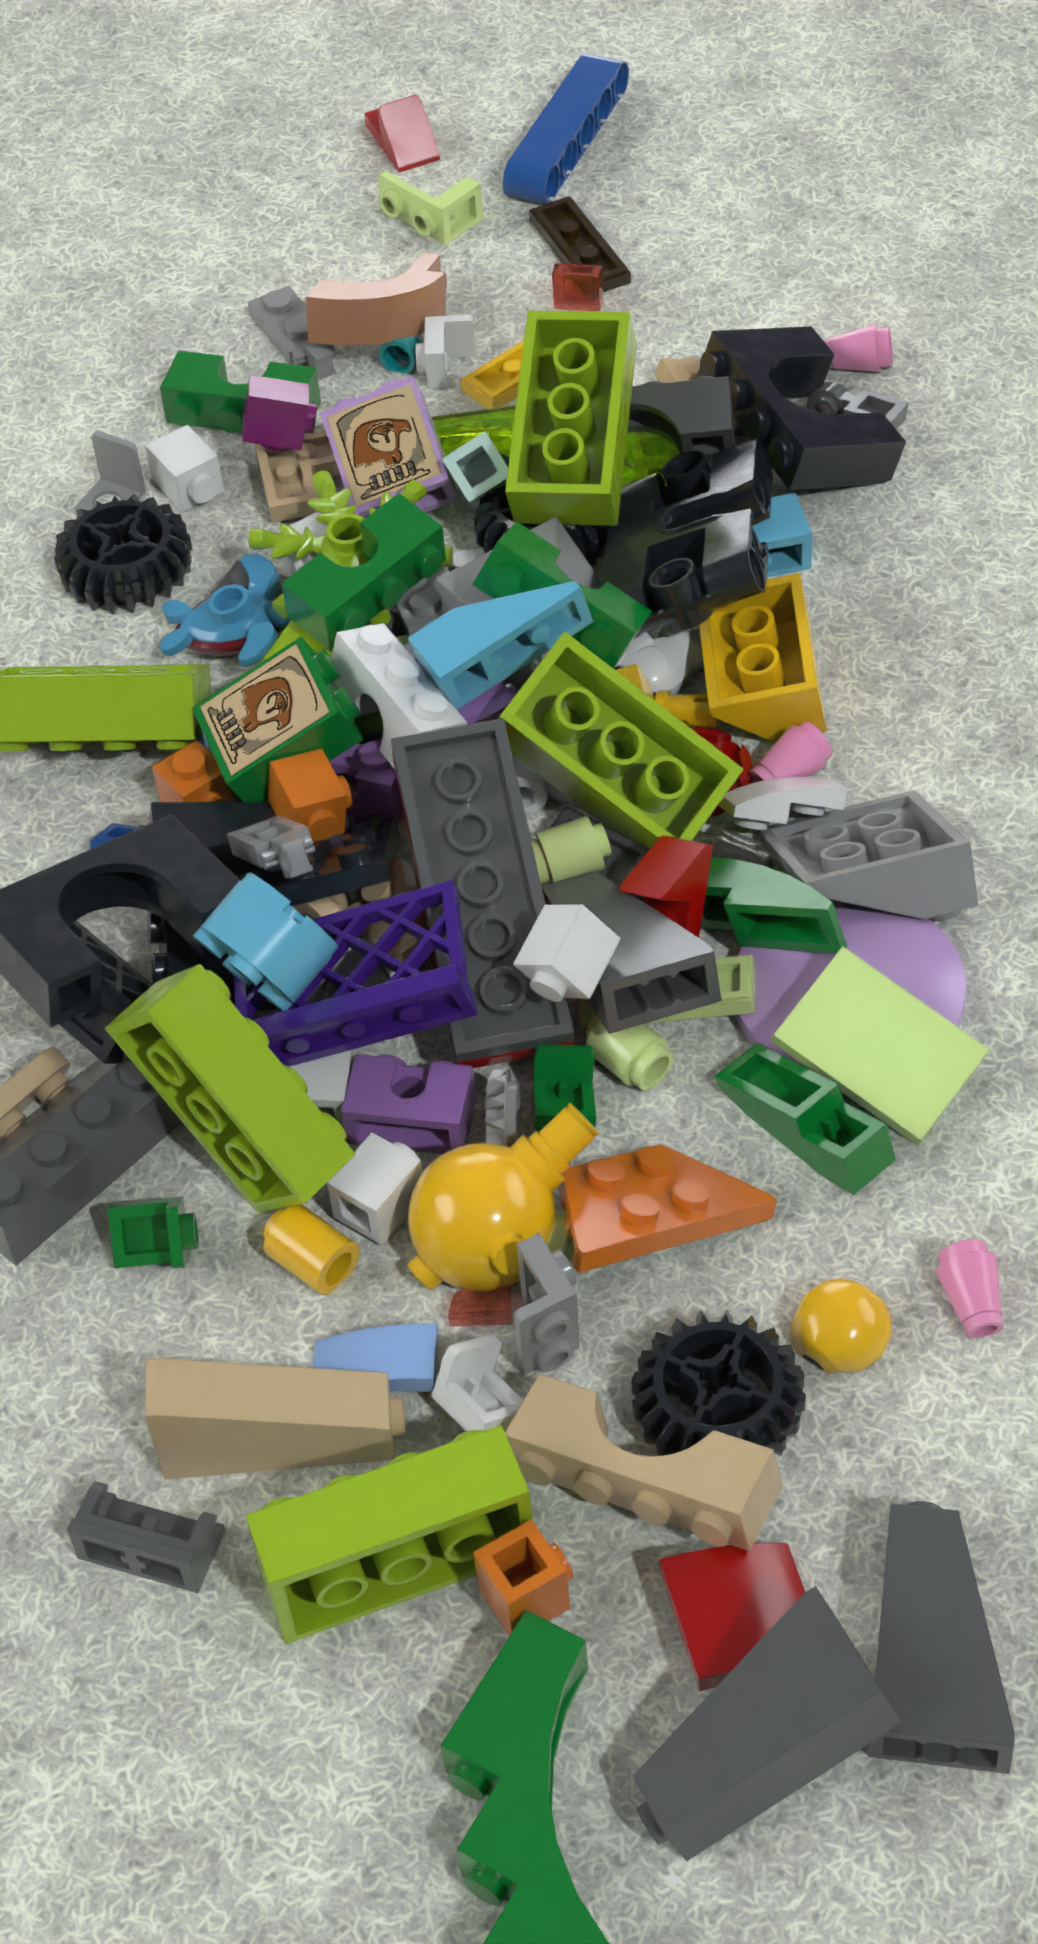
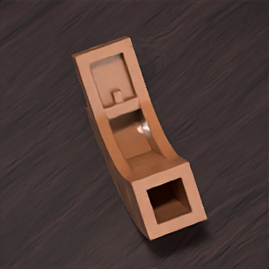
M422 252L405 273L387 280L344 282L321 279L306 296L308 343L342 346L374 345L425 333V317L446 316L447 275L446 272L441 271L440 254Z

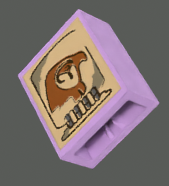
M414 376L404 380L395 379L388 381L376 391L358 398L351 397L340 400L333 408L320 412L344 487L351 490L349 502L350 505H356L354 514L365 519L369 516V507L376 510L380 507L381 498L385 492L391 493L393 497L397 493H401L404 487L413 479L423 484L427 489V494L420 501L414 503L425 513L460 500L452 475L442 460L445 455L427 402Z

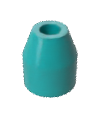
M422 334L384 343L379 350V359L383 367L387 371L404 374L410 373L416 366V343H423ZM398 359L410 362H408L404 366H400L398 364Z

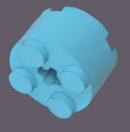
M249 872L242 881H239L193 937L219 959L227 953L229 956L222 963L226 969L249 987L251 984L257 986L260 981L264 984L258 992L279 1010L286 1011L332 958L331 956L338 949V945L307 915L303 917L290 906L291 901L268 883Z

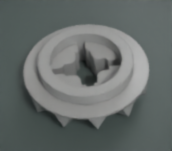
M493 1069L486 1085V1142L510 1148L521 1136L519 1081H511L510 1069Z

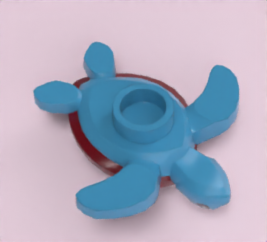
M248 554L241 558L242 567L249 577L248 589L237 584L224 586L214 592L212 596L197 604L193 609L180 600L165 602L162 605L164 615L169 624H177L174 631L163 638L160 644L162 655L172 656L188 648L199 653L214 656H238L242 667L259 663L279 637L280 628L285 629L291 621L288 617L283 618L278 615L272 606V600L280 582L279 573L272 562L260 554Z

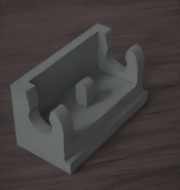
M95 1481L87 1491L75 1519L72 1518L67 1528L77 1558L199 1593L225 1533L224 1524L216 1522L217 1515L203 1512L198 1520L190 1519L119 1499L116 1494L107 1492L108 1484Z

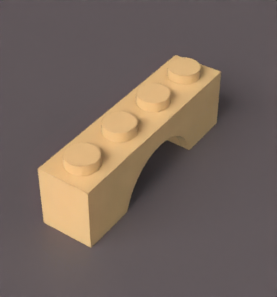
M539 1374L505 1432L522 1475L530 1482L542 1486L553 1483L575 1491L580 1497L596 1505L611 1503L634 1511L637 1516L648 1523L658 1526L669 1523L692 1531L701 1540L715 1546L730 1544L750 1551L783 1488L773 1449L715 1430L690 1448L670 1455L642 1456L625 1451L608 1439V1426L597 1392L543 1374Z

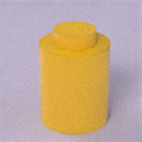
M303 1204L277 1210L269 1218L263 1231L265 1254L321 1295L331 1294L352 1274L359 1259L360 1248L357 1243Z

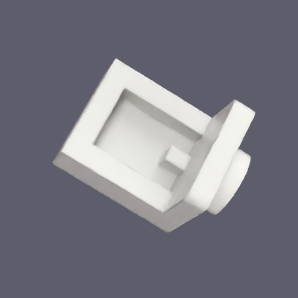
M469 314L425 317L424 343H416L417 372H426L428 390L447 389L448 357L476 356L473 316Z
M494 1334L450 1345L441 1361V1368L431 1397L465 1432L471 1430L485 1431L502 1425L504 1432H506L524 1401L493 1371L502 1347V1342Z

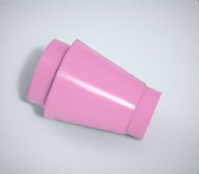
M877 323L831 337V339L823 340L835 354L830 368L881 372V367L893 366L890 327L878 328Z
M805 721L799 727L791 725L756 766L749 771L751 780L755 783L774 778L809 777L825 769V761L832 756V749L822 732L812 723Z
M977 1239L964 1240L945 1247L937 1255L940 1265L936 1268L935 1273L962 1326L965 1328L967 1337L972 1339L999 1333L1004 1328V1324L1002 1321L996 1254L988 1251L984 1241Z

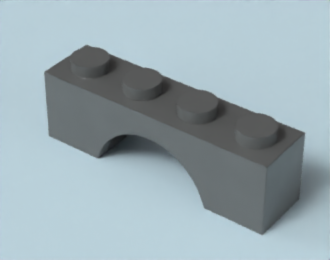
M699 376L693 380L668 383L650 381L639 386H632L628 432L653 433L670 441L680 454L691 450H699L704 453L706 459H712L713 453L735 446L728 376L716 378L712 376Z

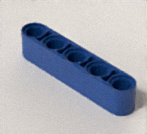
M583 53L578 58L508 160L503 176V192L506 196L541 204L552 202V200L548 199L550 197L555 198L570 175L566 172L574 169L587 149L584 148V145H590L604 122L600 121L608 118L621 98L617 97L618 94H624L629 79V66L626 61Z

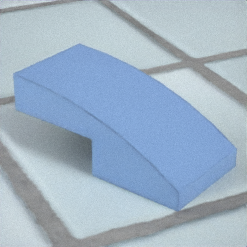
M437 1323L372 1327L315 1342L313 1368L388 1373L391 1391L433 1392L436 1383L439 1347Z

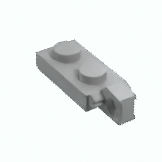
M290 286L270 291L266 295L248 301L250 316L289 364L299 365L305 362L307 366L316 367L319 380L336 374L332 360L334 357L332 351L335 350L334 345L308 343L306 305Z
M278 815L227 834L233 855L260 868L264 867L268 872L282 870L285 878H293L313 870L307 855L314 853L315 847L308 826Z

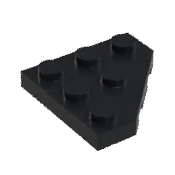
M379 814L360 816L347 823L348 828L345 829L344 833L331 836L322 841L313 842L315 852L307 855L313 870L293 878H285L282 870L268 872L262 868L250 873L268 883L291 901L290 906L389 881L401 838L395 816L381 820ZM247 873L237 875V877L242 881Z

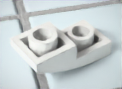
M774 778L742 786L726 793L720 801L719 807L735 817L734 824L756 830H767L768 822L787 824L791 803V810L815 816H823L825 808L844 810L848 788L832 778Z

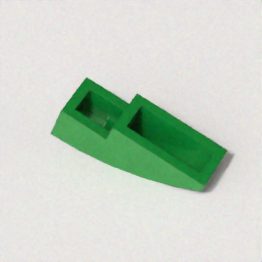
M711 857L701 928L733 930L739 947L838 953L842 946L847 948V943L832 901L816 889L788 874L763 865L731 858Z
M755 1043L715 1075L717 1085L747 1116L817 1173L852 1195H855L896 1160L885 1123L844 1103L839 1084L758 1043Z

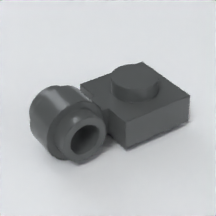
M836 382L821 384L807 400L808 410L824 414L841 415L883 412L896 429L906 420L909 404L864 388L856 396L850 394L851 392L845 386Z

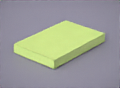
M843 946L777 1029L771 1041L810 1070L839 1084L841 1092L918 1146L989 1051V1048Z

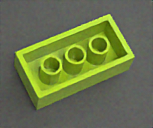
M528 310L505 490L514 523L517 521L523 524H543L557 517L561 524L617 526L637 349L630 312Z
M565 631L498 718H504L513 756L606 827L649 849L652 848L661 836H671L692 841L744 770Z
M210 664L0 667V751H24L29 749V745L39 744L40 742H49V750L72 751L82 749V744L92 743L93 741H103L104 750L135 749L136 743H143L146 740H156L157 749H182L203 734L192 707L211 696Z
M201 964L156 982L105 1027V1030L258 1212L261 1213L306 1203L356 1155L345 1141L346 1133L341 1124L328 1113L320 1111L306 1094L308 1087L304 1079L293 1068L283 1065L268 1047L269 1039L264 1030L253 1020L243 1017L229 1000L231 996L230 991L224 981L212 971L205 970Z
M502 1425L485 1431L471 1430L464 1432L454 1438L451 1443L423 1453L408 1452L399 1455L386 1466L360 1475L347 1474L339 1476L328 1482L321 1489L295 1498L281 1497L266 1503L260 1510L245 1515L261 1575L285 1644L477 1576L473 1552L525 1522L533 1520L530 1491Z

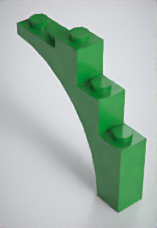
M528 1610L524 1612L440 1745L445 1772L449 1774V1782L458 1791L474 1800L482 1801L486 1795L489 1796L457 1848L461 1876L466 1878L464 1884L468 1890L486 1903L500 1906L503 1900L508 1901L483 1944H610L576 1892L557 1843L552 1813L554 1762L566 1714L588 1670L586 1640Z

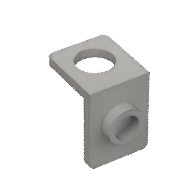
M96 430L91 435L100 480L75 506L76 513L77 509L88 511L93 509L94 501L105 494H115L122 500H128L133 494L140 499L146 492L137 446L131 441Z

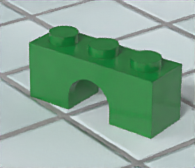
M178 350L160 386L166 422L183 427L188 425L189 427L219 429L229 433L242 432V419L248 383L233 384L228 382L224 356ZM269 362L265 373L261 377L309 384V403L317 404L318 411L321 397L316 367Z
M397 493L360 522L364 555L369 559L368 562L359 566L346 567L334 563L324 554L320 553L281 583L287 617L329 651L333 650L337 632L364 627L368 621L382 610L398 603L403 594L423 578L435 574L442 563L446 561L443 526L400 493Z
M516 521L498 540L472 585L491 598L496 599L572 582L573 580L566 576L556 563L561 550ZM606 582L599 589H592L578 584L582 589L593 623L572 635V637L614 669L652 611L609 582Z

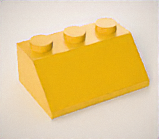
M800 573L767 579L766 591L764 593L714 609L712 615L699 625L710 715L773 742L778 741L791 725L799 727L805 721L815 725L822 733L827 732L811 620Z

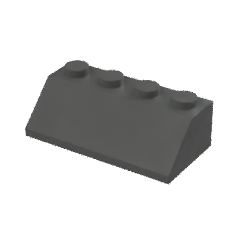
M126 1054L119 1064H104L101 1060L96 1061L0 1142V1254L15 1266L182 1123Z

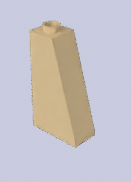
M166 1358L146 1359L145 1418L164 1480L393 1460L395 1458L394 1436H406L403 1397L391 1396L388 1373Z

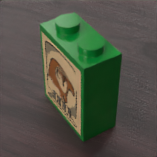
M302 636L192 707L226 784L244 802H268L270 761L322 748L330 762L364 740L354 721V718L360 715L357 705L343 686L338 689L335 683L337 679L342 677L338 667L325 649L316 653Z

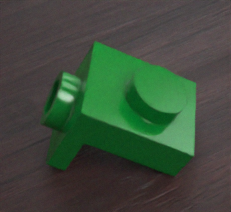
M539 1044L535 1047L531 1092L534 1132L536 1130L540 1132L564 1107H568V1103L574 1105L596 1127L593 1089L595 1052L592 1046Z
M183 1196L113 1203L107 1208L114 1268L171 1263L172 1269L184 1268L190 1258V1250L199 1248L195 1212L185 1213Z

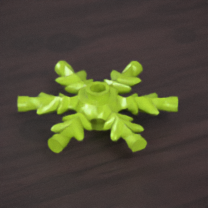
M324 470L315 473L312 477L313 486L320 498H312L307 502L314 510L322 513V515L315 517V520L327 525L324 535L314 536L306 526L302 535L284 523L279 525L280 533L277 534L258 528H251L249 532V548L263 550L273 547L274 549L270 557L274 559L297 553L295 559L300 560L314 552L322 553L334 563L346 567L359 566L369 561L364 555L360 522L364 518L354 514L356 505L346 507L351 496V490L344 488L337 493L331 474ZM413 479L404 487L400 494L414 504L427 494V489L423 484ZM385 492L383 494L380 506L392 498L391 493ZM369 507V515L376 509ZM445 546L446 561L441 566L451 567L453 547ZM282 594L272 602V606L278 615L287 618L284 595ZM385 608L370 620L371 624L384 623L386 625L389 623L391 615L388 608Z

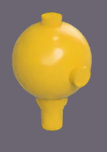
M568 1103V1107H564L540 1132L536 1130L529 1138L522 1135L510 1148L493 1143L462 1145L442 1154L423 1171L412 1191L409 1202L408 1226L417 1255L407 1266L427 1288L433 1291L444 1281L454 1287L468 1291L489 1292L505 1289L520 1282L517 1244L538 1233L541 1234L545 1243L548 1244L556 1216V1205L552 1192L566 1180L563 1173L571 1166L569 1163L595 1139L596 1135L600 1134L574 1105Z

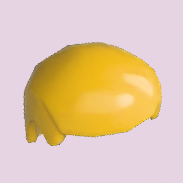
M845 1278L825 1280L805 1294L789 1325L793 1347L798 1356H809L827 1373L863 1371L881 1359L893 1333L892 1317L889 1314L886 1303L866 1285Z

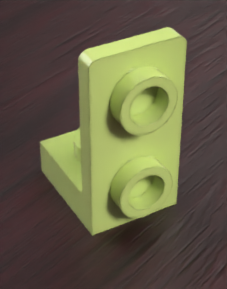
M387 171L377 176L379 203L385 214L390 218L402 220L414 227L422 236H430L444 245L484 219L481 183L468 176L436 198Z

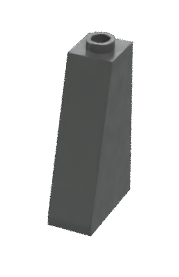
M594 870L541 885L546 905H584L621 938L593 994L588 999L609 1034L722 1001L715 953L712 947L634 895L619 891L620 886Z
M915 1501L907 1505L891 1503L875 1680L902 1723L870 1743L869 1757L1010 1774L1015 1732L959 1510L942 1509L937 1504L926 1501Z
M816 1586L805 1592L633 1775L646 1801L636 1807L646 1829L658 1845L669 1840L686 1861L692 1859L902 1723Z

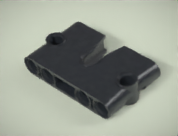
M759 438L713 453L712 467L709 466L703 452L691 450L669 460L662 469L663 477L660 473H655L622 485L617 526H608L600 588L606 582H609L652 611L638 634L667 624L674 630L683 631L694 628L706 621L712 615L714 609L766 591L769 547L766 542L760 543L753 526L769 519L771 516L773 475L767 452Z

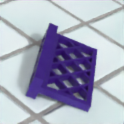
M452 880L312 919L335 940L338 949L293 1005L286 1011L278 1009L275 1014L254 1019L253 1013L266 999L258 992L264 983L260 981L257 986L251 984L249 987L234 976L236 1008L244 1018L253 1020L264 1030L269 1039L268 1047L283 1065L289 1067L478 1015L476 996L468 982L458 889ZM443 904L444 913L429 931L413 923L423 909ZM379 921L390 924L373 947L357 939L369 924ZM406 932L421 941L406 960L401 962L389 956L388 952ZM351 948L365 957L348 978H345L332 971V969L347 950ZM435 948L449 955L450 965L423 973L418 971ZM379 964L395 972L387 983L369 988L362 987L363 983ZM324 979L339 987L329 999L311 1004L306 1002Z

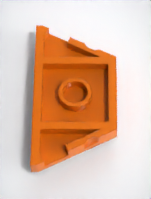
M663 1144L644 1147L640 1150L569 1167L563 1173L566 1180L558 1187L561 1207L566 1210L564 1222L567 1237H573L575 1246L572 1259L573 1267L578 1273L768 1221L773 1218L777 1199L772 1194Z

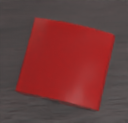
M754 1543L750 1551L734 1545H726L659 1559L660 1574L699 1692L717 1687L805 1593L788 1543Z

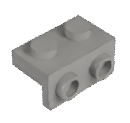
M538 1233L517 1244L521 1300L524 1307L514 1312L518 1366L524 1375L538 1368L542 1372L554 1371L566 1364L572 1358L574 1351L580 1348L577 1293L573 1288V1285L576 1284L575 1274L563 1252L557 1250L552 1253L541 1234Z

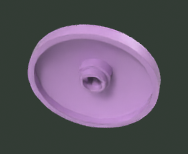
M829 899L835 908L847 943V950L951 1023L960 1027L966 1002L965 969L956 947L929 918L920 919ZM741 947L738 956L752 954L756 966L755 1013L735 1015L743 1034L752 1046L758 1043L806 1067L771 1041L774 1033L837 953Z

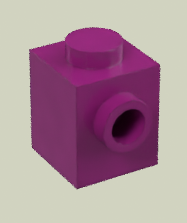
M249 375L242 419V442L261 444L264 448L275 452H284L289 449L301 451L304 433H314L317 416V404L309 403V384Z

